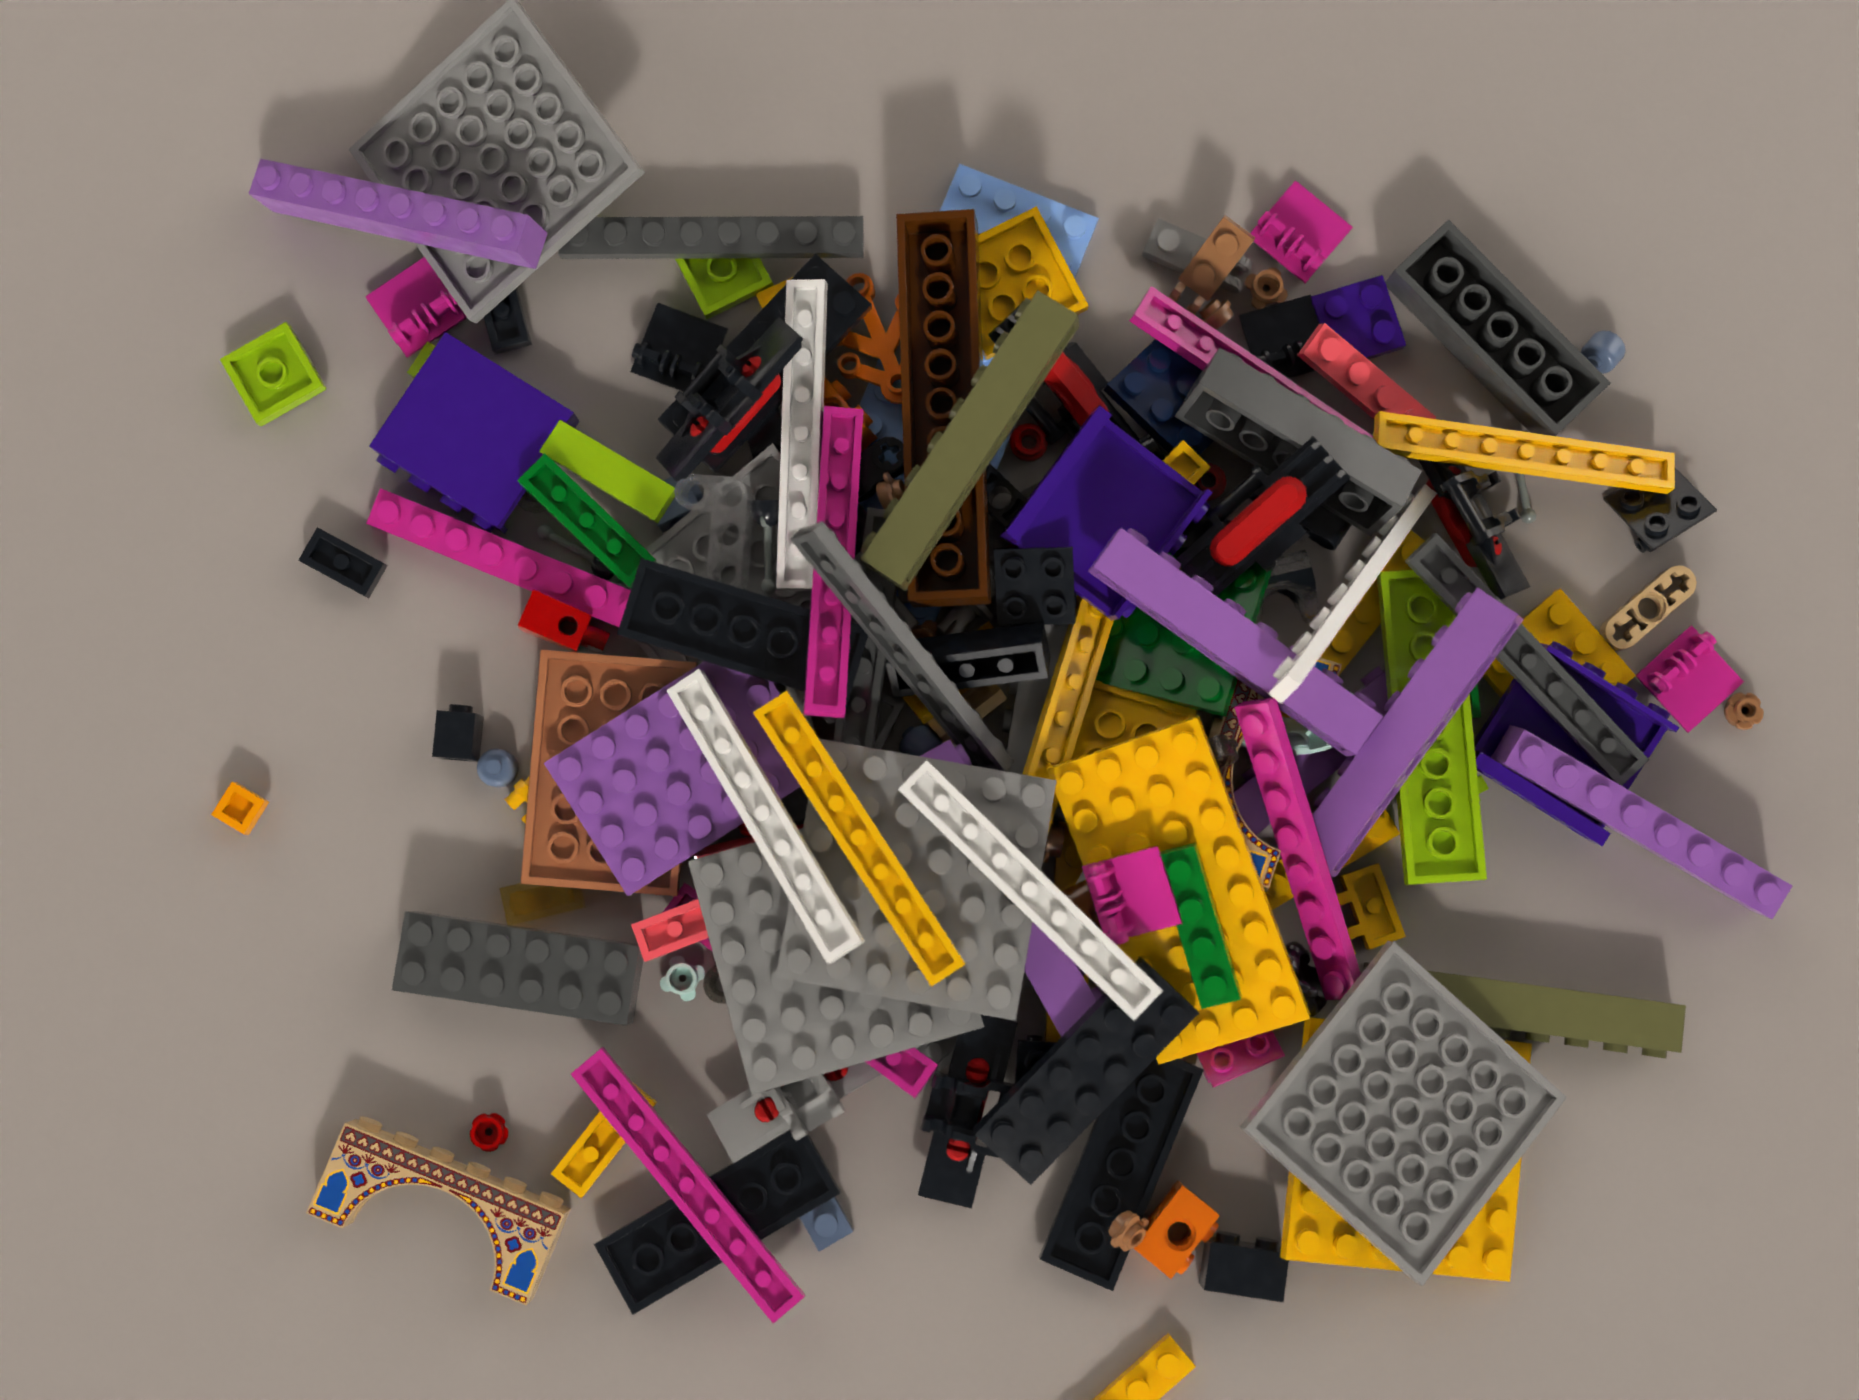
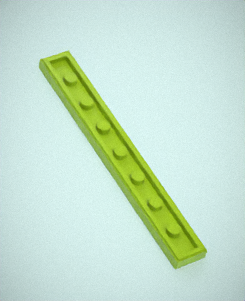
M428 341L407 371L412 378H415L435 348V345ZM559 420L539 450L540 453H545L556 464L657 524L679 492L675 487L562 420Z

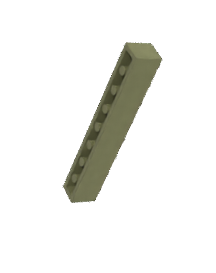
M1038 290L1031 300L1026 298L1021 303L1014 317L1017 320L1010 333L1003 332L993 348L995 356L988 366L982 365L977 370L971 381L973 389L966 400L960 398L955 403L949 414V419L952 421L944 433L938 431L932 438L927 448V452L930 453L922 466L917 464L911 470L905 481L906 491L900 500L894 498L883 514V519L886 521L878 533L873 531L869 534L861 547V552L864 553L861 561L864 565L906 591L1079 328L1078 314Z
M1364 962L1363 971L1370 963ZM1427 971L1498 1036L1511 1037V1030L1526 1032V1040L1549 1043L1550 1035L1565 1037L1564 1045L1588 1048L1590 1040L1603 1042V1050L1627 1053L1628 1046L1642 1047V1055L1666 1058L1667 1051L1682 1052L1686 1005Z

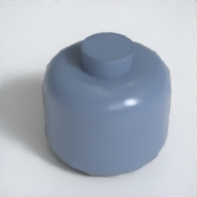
M1606 330L1596 332L1581 350V353L1602 374L1612 371L1623 359L1626 352L1623 340L1617 334Z
M919 725L915 728L911 726L903 732V739L900 742L899 750L904 754L921 756L941 745L942 742L927 725Z
M498 748L490 749L483 753L477 763V773L481 781L488 786L497 788L506 787L513 783L519 770L518 762L514 755Z

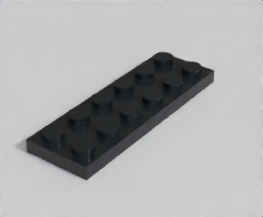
M815 254L791 280L825 279L828 284L826 358L872 309V304ZM786 285L726 347L735 357L747 352L778 317L785 322ZM783 369L779 373L781 385L728 447L721 453L709 452L702 460L714 473L733 456L782 404ZM722 373L703 393V397L715 401L729 385ZM676 399L658 418V421L674 436L685 423L689 411Z
M643 558L640 559L617 634L619 636L805 692L810 609ZM852 622L850 626L846 705L848 704L868 635L861 626Z
M1141 956L1134 963L1163 991L1135 1021L1104 993L972 1128L974 1135L1030 1185L1199 1014L1198 1010Z
M1155 1058L1096 1118L1039 1255L1040 1260L1110 1291L1114 1290L1130 1249L1123 1251L1121 1246L1114 1248L1111 1245L1112 1237L1109 1235V1228L1116 1217L1125 1211L1137 1214L1140 1219L1144 1217L1204 1069L1181 1059L1158 1065Z
M790 1129L736 1163H731L709 1176L760 1240L834 1198L841 1192L809 1134L796 1141ZM672 1199L594 1244L632 1315L722 1263V1260Z

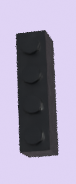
M1044 622L917 638L923 648L932 654L935 663L947 678L956 684L958 690L1048 678L1051 656ZM886 660L893 697L916 695L891 663Z

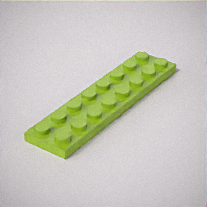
M1413 570L1380 572L1377 577L1388 699L1396 691H1403L1410 681L1407 675L1412 666L1420 658L1425 660L1434 648L1431 645V641L1442 626L1446 625L1449 627L1456 618L1452 611ZM1470 694L1396 794L1404 885L1487 880Z

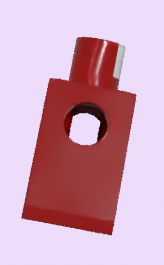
M534 589L517 625L521 631L571 652H578L580 646L602 654L611 634L590 625L592 615ZM569 621L576 624L577 630L575 633L568 635L559 631L563 622Z

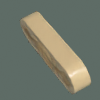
M1680 565L1662 571L1605 620L1600 627L1599 633L1614 651H1621L1632 647L1694 593L1697 584L1694 573L1689 568ZM1679 576L1683 581L1679 585L1680 589L1664 597L1660 592L1672 584L1673 578ZM1642 598H1649L1655 602L1657 613L1654 618L1647 619L1640 614L1638 605ZM1630 620L1636 624L1624 632L1623 636L1625 639L1615 640L1612 635L1616 632L1613 625L1619 627Z

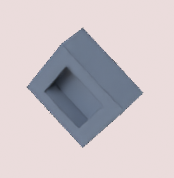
M836 1197L800 1217L819 1252L854 1231Z

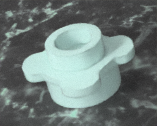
M674 956L669 961L670 969L667 971L666 976L660 980V987L665 992L672 991L675 994H679L683 1001H691L696 996L695 989L698 982L705 978V969L701 965L693 966L687 963L682 956ZM680 975L686 976L685 982L679 980Z

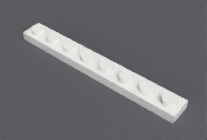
M825 279L786 280L785 323L795 330L803 340L802 348L783 368L776 589L779 591H812L813 567L790 539L799 529L816 524L824 411L828 284Z
M1424 484L1415 495L1410 493L1404 507L1398 512L1399 514L1397 516L1394 515L1377 531L1382 537L1380 539L1375 536L1362 551L1361 555L1366 558L1363 562L1358 559L1344 576L1349 581L1347 586L1341 583L1328 598L1327 602L1332 605L1331 608L1327 609L1324 606L1309 624L1314 629L1312 634L1306 631L1292 647L1291 650L1297 655L1294 659L1288 656L1276 669L1273 676L1278 681L1268 694L1282 704L1303 682L1437 493L1429 486Z
M697 669L666 691L826 963H833L864 943L863 937L705 672Z
M927 760L898 789L1132 1020L1135 1021L1163 991Z

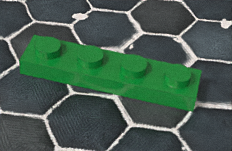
M545 453L517 480L530 495L629 589L632 588L641 558L657 563V560Z
M1192 843L1161 851L1160 854L1183 922L1176 926L1201 1009L1241 1000L1242 994L1197 844Z

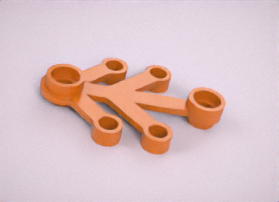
M863 273L853 274L846 281L852 287L858 283H864L863 289L858 292L872 304V309L863 318L871 338L850 331L837 346L843 345L880 359L885 371L861 364L859 357L851 352L844 353L838 359L839 371L847 379L858 378L879 386L882 395L887 401L893 404H902V387H892L894 381L901 379V363L899 365L894 354L900 342L899 294L895 298L897 310L887 332H885L873 303L875 288L871 278ZM853 361L856 363L852 370L844 369V365L847 362Z

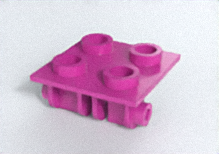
M1295 180L1274 206L1261 216L1257 222L1258 224L1250 234L1255 237L1253 241L1255 244L1306 284L1353 227Z
M425 257L365 296L387 328L391 338L399 345L407 358L422 349L427 341L431 343L467 318Z
M1692 625L1636 674V678L1687 733L1744 683L1714 650L1713 645L1717 643L1715 637L1709 632H1704L1702 635L1699 634Z
M1158 846L1082 866L1102 931L1116 945L1129 941L1128 937L1183 923Z
M1272 1030L1196 1053L1203 1067L1202 1069H1204V1076L1213 1088L1285 1056Z

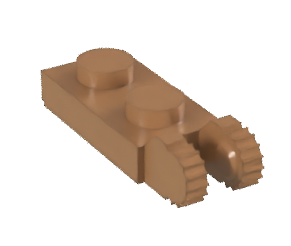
M1224 215L1179 276L1178 280L1180 281L1168 297L1177 303L1181 293L1188 286L1198 294L1194 302L1190 303L1186 310L1195 315L1205 300H1210L1255 240V237Z

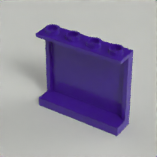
M445 332L369 447L379 454L376 461L390 471L396 473L401 468L411 475L407 481L425 493H428L430 488H433L443 495L439 501L455 512L460 513L462 508L474 514L475 516L471 521L482 529L492 533L494 528L506 534L508 529L504 526V523L526 492L517 480L543 455L539 450L559 420L573 428H576L580 420L573 411Z
M1099 405L1092 411L1000 536L1015 548L1073 547L1075 593L1113 621L1119 619L1122 615L1125 618L1129 617L1137 606L1088 572L1113 534L1120 528L1126 532L1129 528L1134 529L1149 541L1146 546L1158 555L1161 552H1169L1171 555H1174L1187 538L1183 532L1192 521L1194 524H1197L1209 509L1210 505L1206 503V500L1212 494V491L1209 489L1201 491L1111 422L1109 419L1112 414Z
M1555 641L1551 645L1540 643L1648 759L1667 730L1677 732L1680 728L1668 720L1671 714L1653 703L1645 706L1637 701L1638 693L1630 687L1619 682L1614 686L1603 678L1606 673L1600 668L1588 662H1585L1582 666L1571 659L1574 653L1567 647ZM1514 678L1474 740L1477 771L1583 838L1603 847L1611 834L1603 829L1605 825L1522 778L1491 758L1511 725L1527 730L1607 777ZM1643 766L1622 785L1624 788H1630Z

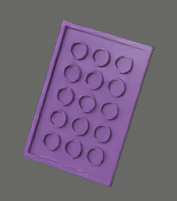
M702 662L544 763L627 896L635 893L744 823L666 690L697 669L703 670L781 800L801 786L753 713L781 694L773 682Z

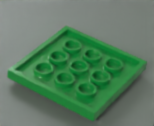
M1180 547L1179 550L1171 556L1176 559L1187 548ZM1255 562L1217 597L1222 601L1228 598L1238 603L1246 610L1244 616L1255 624L1272 570L1267 572ZM1138 607L1135 608L1129 617L1125 618L1122 615L1119 619L1113 621L1096 680L1107 685L1224 717L1227 716L1238 681L1236 677Z

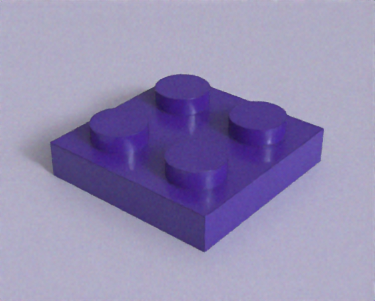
M1383 275L1310 297L1319 324L1326 323L1368 360L1402 350L1406 346Z

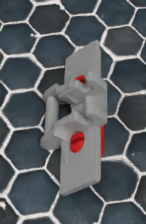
M865 1062L752 1095L749 1088L706 1115L732 1163H736L790 1129L792 1130L793 1138L798 1141L806 1136L808 1132L833 1117L836 1118L841 1115L846 1109L840 1099L881 1074Z

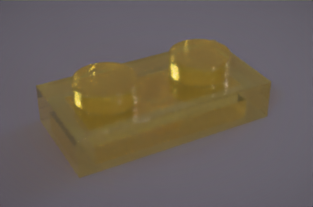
M521 883L499 888L506 922L509 926L586 908L583 892L580 888Z

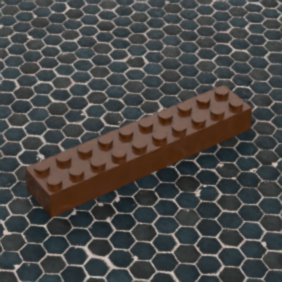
M974 209L896 214L905 491L907 489L905 481L909 473L917 464L919 466L923 465L930 454L927 452L930 441L938 431L944 433L952 421L949 419V414L953 406L960 398L966 400L973 389L971 381L977 370L983 365L978 223ZM986 469L908 586V601L913 608L991 604Z

